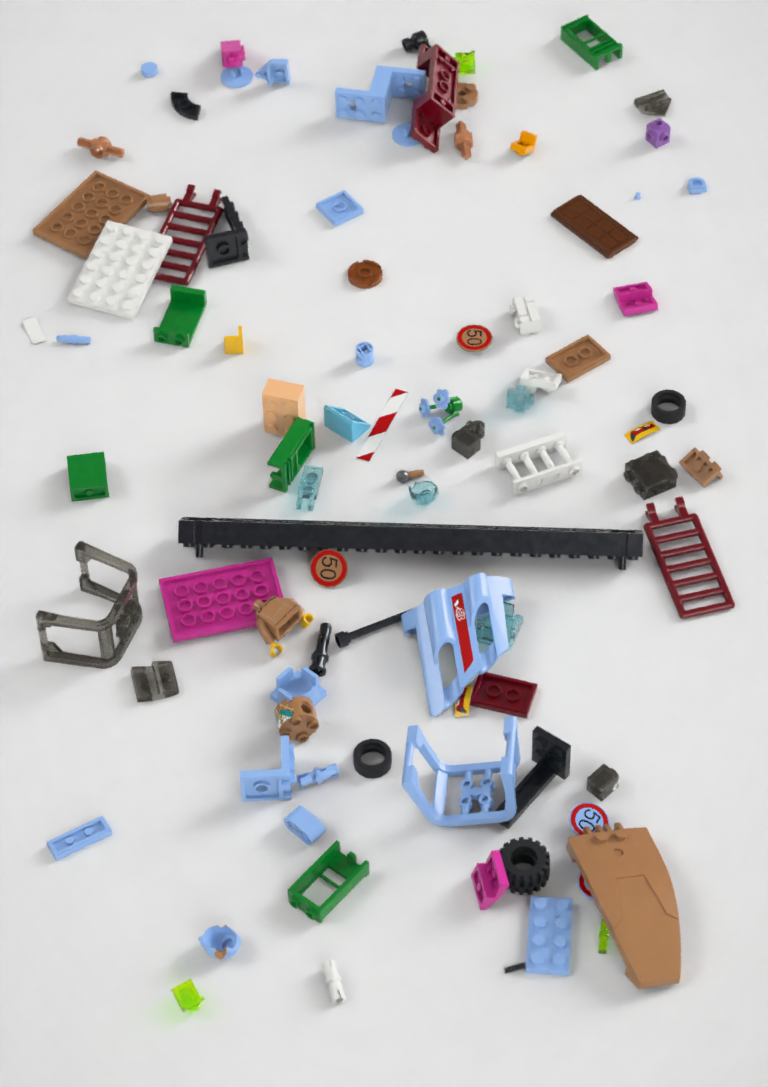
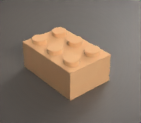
M269 378L262 393L264 430L267 433L285 436L297 417L306 419L304 385Z

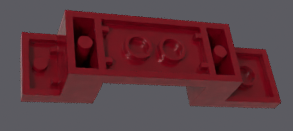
M423 43L419 46L417 69L426 70L428 88L425 93L413 101L410 135L426 149L435 153L439 150L441 127L455 118L460 62L438 44L429 48Z

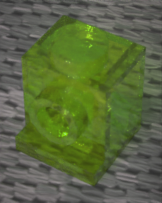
M471 50V53H455L454 58L460 62L459 74H475V50Z

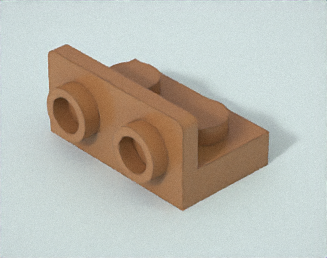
M694 447L679 461V464L704 488L717 476L720 479L723 478L720 472L722 468L715 461L711 463L708 460L710 457L703 450L700 452Z

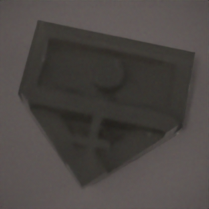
M663 89L634 99V105L641 114L665 116L671 105L672 98H669Z

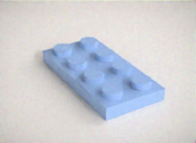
M530 896L526 973L569 976L572 898Z

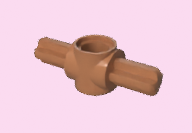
M459 121L455 125L457 131L454 133L455 148L461 151L462 158L468 160L472 156L470 150L473 147L472 132L466 129L465 123Z
M100 136L98 139L94 138L93 140L79 137L77 141L78 146L90 149L91 154L98 159L108 157L109 155L120 158L124 156V149L112 146L110 140L104 136Z

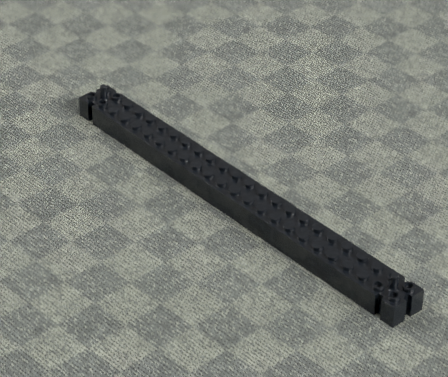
M182 517L178 525V543L183 544V547H195L196 545V557L198 558L203 557V547L213 548L215 545H221V548H233L235 545H241L242 549H252L254 546H260V549H271L273 546H279V550H290L292 547H298V550L303 551L310 550L311 547H317L318 551L337 548L339 552H347L349 548L356 549V552H367L369 549H375L377 553H386L387 550H394V553H406L407 550H414V554H425L426 551H433V554L438 555L445 554V551H452L453 555H464V552H472V555L482 556L484 552L491 553V556H503V553H510L512 557H522V554H530V557H541V554H549L550 558H561V555H568V558L574 559L580 558V555H587L588 559H599V556H607V559L618 560L619 570H626V558L627 560H638V557H643L642 530Z

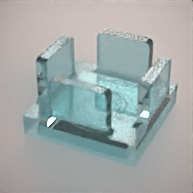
M503 602L508 650L511 651L522 626L523 617L519 614H514V604ZM489 614L477 618L476 630L477 641L487 645H491L493 642Z

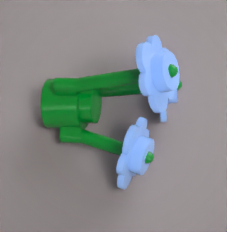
M438 389L437 394H434L433 401L436 403L435 405H429L428 399L424 398L421 399L419 404V412L426 419L430 417V409L441 408L451 414L443 420L440 417L435 418L432 416L430 418L429 427L434 434H439L440 436L445 434V423L453 417L459 416V412L463 408L461 399L458 396L448 397L449 392L446 389Z

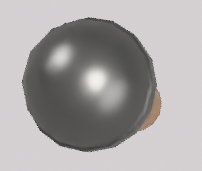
M400 470L396 474V479L400 483H405L409 479L421 477L424 475V471L414 470L407 472Z

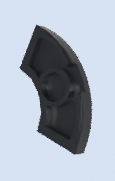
M171 92V104L174 110L185 118L198 121L201 105L192 103L188 99V93Z

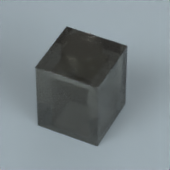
M603 764L587 778L586 790L602 802L618 788L619 775L613 768Z

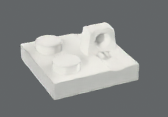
M526 369L520 377L519 385L524 386L525 392L535 393L537 388H542L546 392H552L560 384L562 374Z

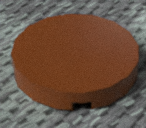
M363 260L360 263L357 261L348 269V280L357 288L367 289L375 287L383 278L381 266L374 261Z

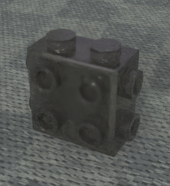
M658 450L625 463V472L623 473L625 480L630 482L635 493L640 495L643 500L675 488L678 478L675 468L669 465L666 457L662 456Z

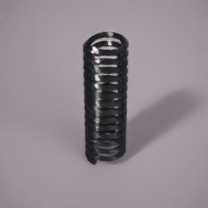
M521 962L517 965L505 967L504 971L507 974L511 971L526 968V963Z

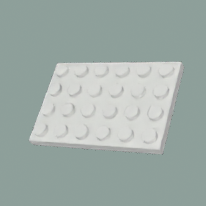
M107 220L67 297L68 303L134 320L173 242L172 237Z

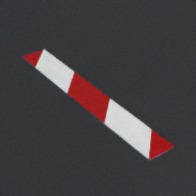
M395 389L356 458L370 461L408 392Z

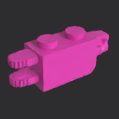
M240 40L220 41L223 67H242V61H245L244 45L240 44Z

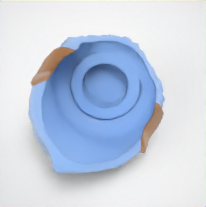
M218 925L210 927L198 939L209 956L220 960L233 956L241 945L240 936L227 925L223 927Z

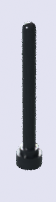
M407 611L349 633L347 631L338 632L334 635L335 641L339 648L346 647L353 639L402 621L401 615Z

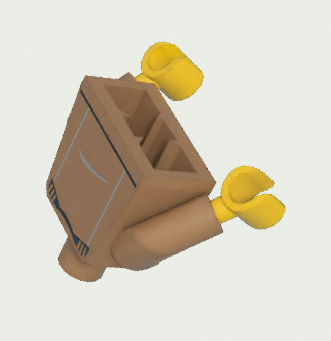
M272 596L265 603L256 600L252 607L256 611V626L266 645H270L269 654L273 658L277 656L273 648L277 649L279 653L283 650L280 644H275V640L278 642L299 621L300 625L304 628H307L310 625L309 622L313 621V615L310 613L305 614V610L292 598Z

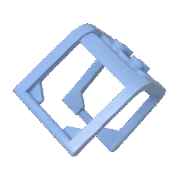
M508 716L504 719L503 734L505 740H507L506 756L501 757V761L461 765L444 764L426 741L419 726H408L402 786L429 822L438 826L453 827L501 823L509 821L515 816L517 808L515 796L516 770L520 764L521 757L517 718L515 716ZM414 746L419 750L433 771L436 772L433 807L419 788L418 773L415 766L412 765ZM492 773H500L506 797L505 809L489 812L494 807L492 793L495 791V784L492 779ZM484 774V778L480 781L481 787H475L472 776ZM448 776H464V780L460 783L462 795L459 798L461 814L445 815ZM472 800H479L481 806L480 813H469L474 809Z

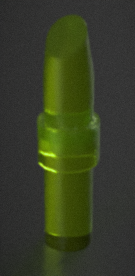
M601 919L598 936V952L600 954L607 953L610 934L603 919Z

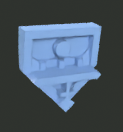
M271 59L255 73V77L268 81L270 87L273 82L290 84L291 76L288 59Z

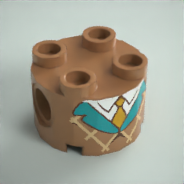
M304 696L292 697L293 700L287 701V699L281 701L274 710L280 737L289 735V740H297L301 743L306 742L309 736L319 728L316 711L311 699Z

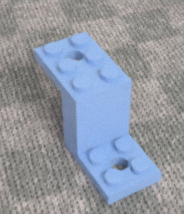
M377 65L369 91L336 87V117L385 123L392 97L417 99L426 92V70Z

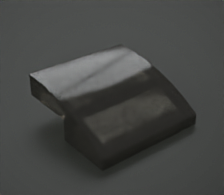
M152 661L151 666H134L131 668L130 673L137 702L155 701L179 694L172 661Z

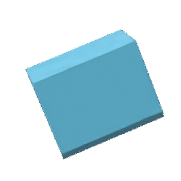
M330 405L324 406V425L351 443L357 440L371 426L344 408Z

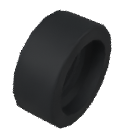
M666 389L657 392L652 397L651 414L656 421L663 424H674L681 421L685 416L686 400L681 393ZM673 403L679 408L674 411H665L660 409L658 405Z
M379 739L363 740L355 747L353 752L355 770L359 775L372 779L387 774L392 764L390 747ZM369 752H377L384 756V761L377 765H367L361 761V757Z

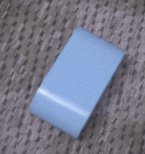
M298 806L283 819L286 827L307 845H311L326 832L323 823L302 806Z

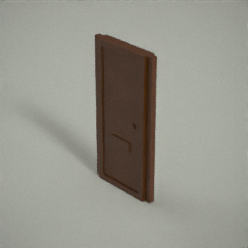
M577 195L551 213V217L607 259L617 255L638 240L635 234L582 195Z

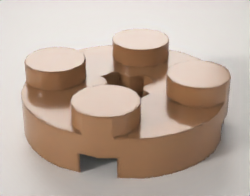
M458 82L456 109L463 110L468 109L469 105L474 106L478 101L476 85Z

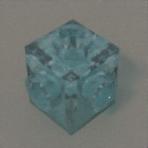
M516 385V388H509L507 390L506 408L514 409L515 412H525V410L530 408V405L534 404V394H531V389H527V386Z

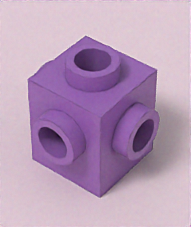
M661 118L648 123L646 126V141L656 149L669 143L671 130L669 124L665 123Z

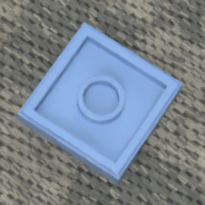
M345 190L316 203V209L335 227L364 213V209Z

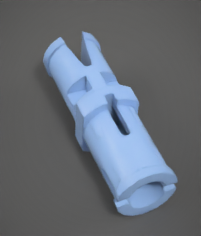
M332 764L322 768L316 767L312 772L296 775V778L301 788L313 782L320 784L323 780L338 777L339 770L336 764Z

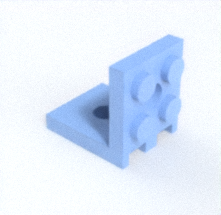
M289 735L281 736V769L240 771L242 801L292 800L291 785L295 784L294 743L290 744Z

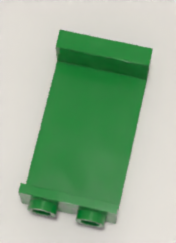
M172 285L170 288L171 301L160 327L153 328L154 342L189 348L207 305L206 290Z

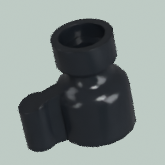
M423 30L413 33L411 38L402 39V45L406 52L412 50L413 47L419 50V46L423 43L431 48L427 35Z

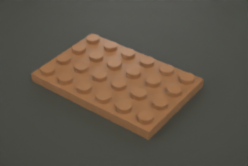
M95 170L33 229V235L87 260L107 220L126 225L147 204L146 198H150V195Z

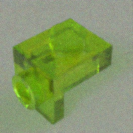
M191 979L171 989L183 1013L188 1010L190 1013H193L202 1007L201 1003L205 999L203 996L200 997Z

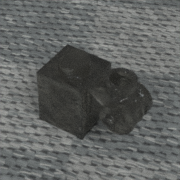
M479 420L468 421L465 426L453 433L451 437L452 449L466 459L476 454L481 449V439L485 436V424Z

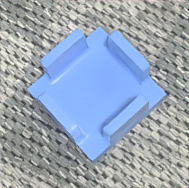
M306 666L301 668V672L297 670L294 673L293 669L288 667L276 678L277 688L270 693V699L277 704L285 699L291 701L293 700L292 697L304 696L311 699L314 706L327 696V691L319 685V676Z

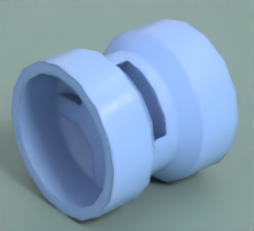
M368 342L357 344L355 348L357 365L360 367L371 366L374 363L373 345Z

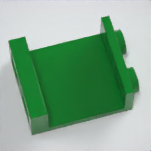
M104 452L67 456L72 502L109 497Z

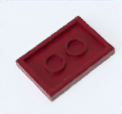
M486 672L477 677L470 698V706L527 719L538 684Z

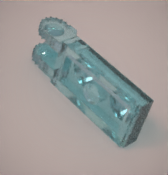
M304 466L298 489L296 509H301L303 498L309 499L308 510L313 511L323 476V467Z

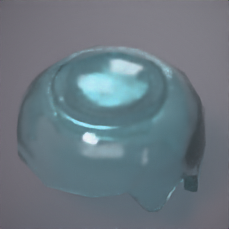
M432 481L415 482L413 488L409 486L411 499L418 505L425 506L431 504L439 494L437 485Z

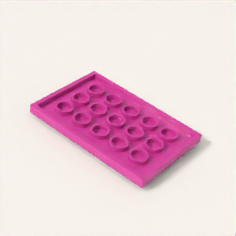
M272 557L159 579L173 643L257 627L256 611L252 609L254 602L260 600L265 603L272 596L283 598Z

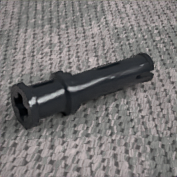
M322 623L320 625L316 650L311 655L312 664L309 666V669L319 677L325 676V665L329 660L327 650L332 630L329 623Z

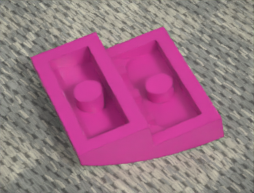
M648 282L613 288L616 301L623 316L658 310V303L653 297L652 288Z
M491 851L485 863H477L471 874L480 910H485L494 904L509 887L500 851Z

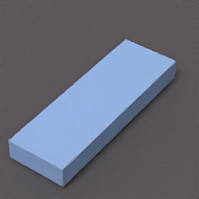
M101 816L47 841V846L57 861L112 835V830L104 817Z

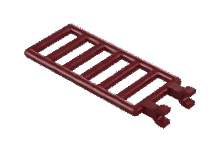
M189 184L183 200L175 199L159 233L166 235L168 230L199 236L212 235L223 213V208L218 206L222 202L220 197L221 190L214 189L212 199L208 205L192 201L196 197L194 192L195 185ZM179 206L215 214L213 218L178 212L177 210ZM174 218L209 224L207 230L174 224L172 221ZM171 236L173 244L198 248L196 254L169 249L166 254L167 256L193 261L190 266L163 261L160 267L186 272L185 278L157 273L154 280L187 286L190 284L204 254V237L199 242Z
M683 497L675 498L676 505H674V509L679 516L659 520L653 502L646 504L647 511H645V515L650 523L644 524L643 528L679 617L685 619L734 608V600L700 519L695 513L688 514ZM692 522L695 529L657 537L653 533V529ZM698 536L701 542L661 551L658 545ZM702 550L705 551L707 558L669 566L666 565L664 558ZM710 565L713 570L712 573L674 581L670 575L673 572ZM711 580H717L719 585L717 588L679 595L676 589ZM723 594L726 601L690 610H685L682 604L683 602Z

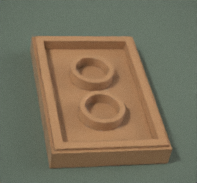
M586 335L546 357L545 362L555 372L562 374V378L569 383L611 359V355L592 337Z

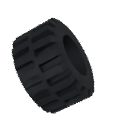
M519 837V840L514 838L510 840V843L506 842L503 848H500L499 851L509 882L507 889L510 888L511 893L519 892V895H524V893H528V895L533 894L534 890L538 892L541 890V887H545L546 881L549 880L550 854L546 852L547 848L544 845L540 846L541 842L538 840L534 842L532 841L533 838L529 837L528 840L524 839V837ZM519 863H527L532 865L533 867L529 869H520L515 867L514 865Z

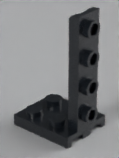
M224 196L221 199L225 207L223 208V214L231 230L204 236L209 269L249 260L248 233L243 226V222L239 219L238 212L235 211L234 203L230 202L228 196Z
M539 726L533 730L532 761L537 764L515 788L517 806L515 816L509 821L499 824L509 829L556 775L564 780L570 775V744ZM505 800L495 811L505 809Z

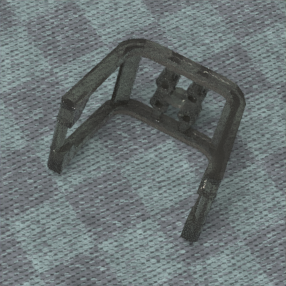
M79 541L74 550L76 561L80 562L81 576L79 577L81 591L111 601L114 605L107 617L98 621L39 610L36 614V622L43 660L100 669L111 668L122 659L142 622L143 613L137 592V571L133 564L83 541ZM93 559L127 573L129 578L122 591L118 593L91 581L87 562ZM114 624L116 625V637H119V643L116 649L114 646L112 626ZM56 626L98 632L101 658L62 651L55 642L48 641L46 627Z

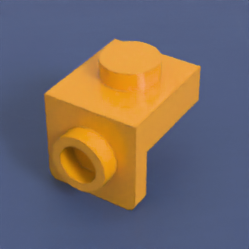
M525 130L521 131L519 140L512 142L510 149L521 156L533 152L537 135Z

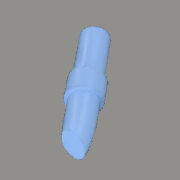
M58 335L56 337L57 341L70 344L91 343V337Z

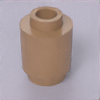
M166 193L146 198L148 212L168 211L169 207L172 206L170 196L167 197Z

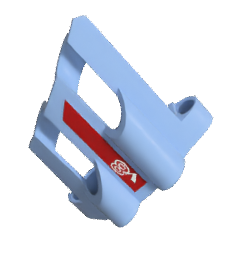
M485 573L474 574L467 578L463 584L448 590L438 589L430 592L424 598V603L401 615L404 635L417 634L431 716L438 717L443 710L452 706L463 693L464 687L477 674L482 675L486 673L496 663L500 655L508 650L503 602L515 600L511 579L497 576L487 577ZM489 614L493 642L487 650L479 653L474 625L475 617ZM445 643H450L453 646L458 675L448 687L443 688L438 652Z

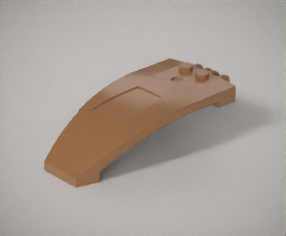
M617 822L614 825V830L611 829L609 824H604L603 828L601 825H596L595 833H592L591 829L586 826L583 829V835L568 837L567 852L572 862H576L625 963L626 977L638 989L678 984L681 974V938L678 907L668 870L647 827L624 829L621 823Z

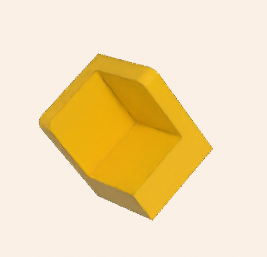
M238 326L239 336L224 337L225 354L243 353L242 326Z

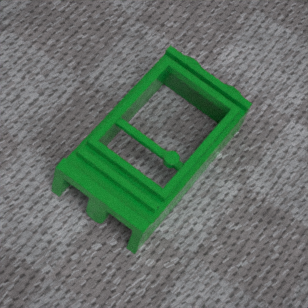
M584 15L561 26V40L595 70L599 69V59L604 56L607 63L611 62L612 53L619 59L622 58L623 45L617 43L588 17L589 15ZM586 30L594 38L583 42L576 34ZM596 39L600 42L591 48L587 45Z
M300 417L295 419L267 462V465L279 469L278 472L273 471L270 474L273 480L269 484V488L284 493L288 491V485H291V481L293 482L309 455L315 449L314 422Z
M336 840L288 889L290 905L296 909L299 908L311 920L315 919L321 924L323 919L364 877L369 875V862L365 860L359 865L356 863V855L350 851L347 856L340 852V842ZM330 868L346 880L339 886L324 876L323 873ZM319 877L337 889L320 907L302 895Z

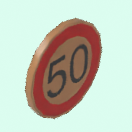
M467 325L457 333L456 340L461 349L465 351L481 352L491 345L492 334L481 325Z
M324 549L312 558L310 572L314 581L319 585L335 587L346 578L348 562L339 551Z

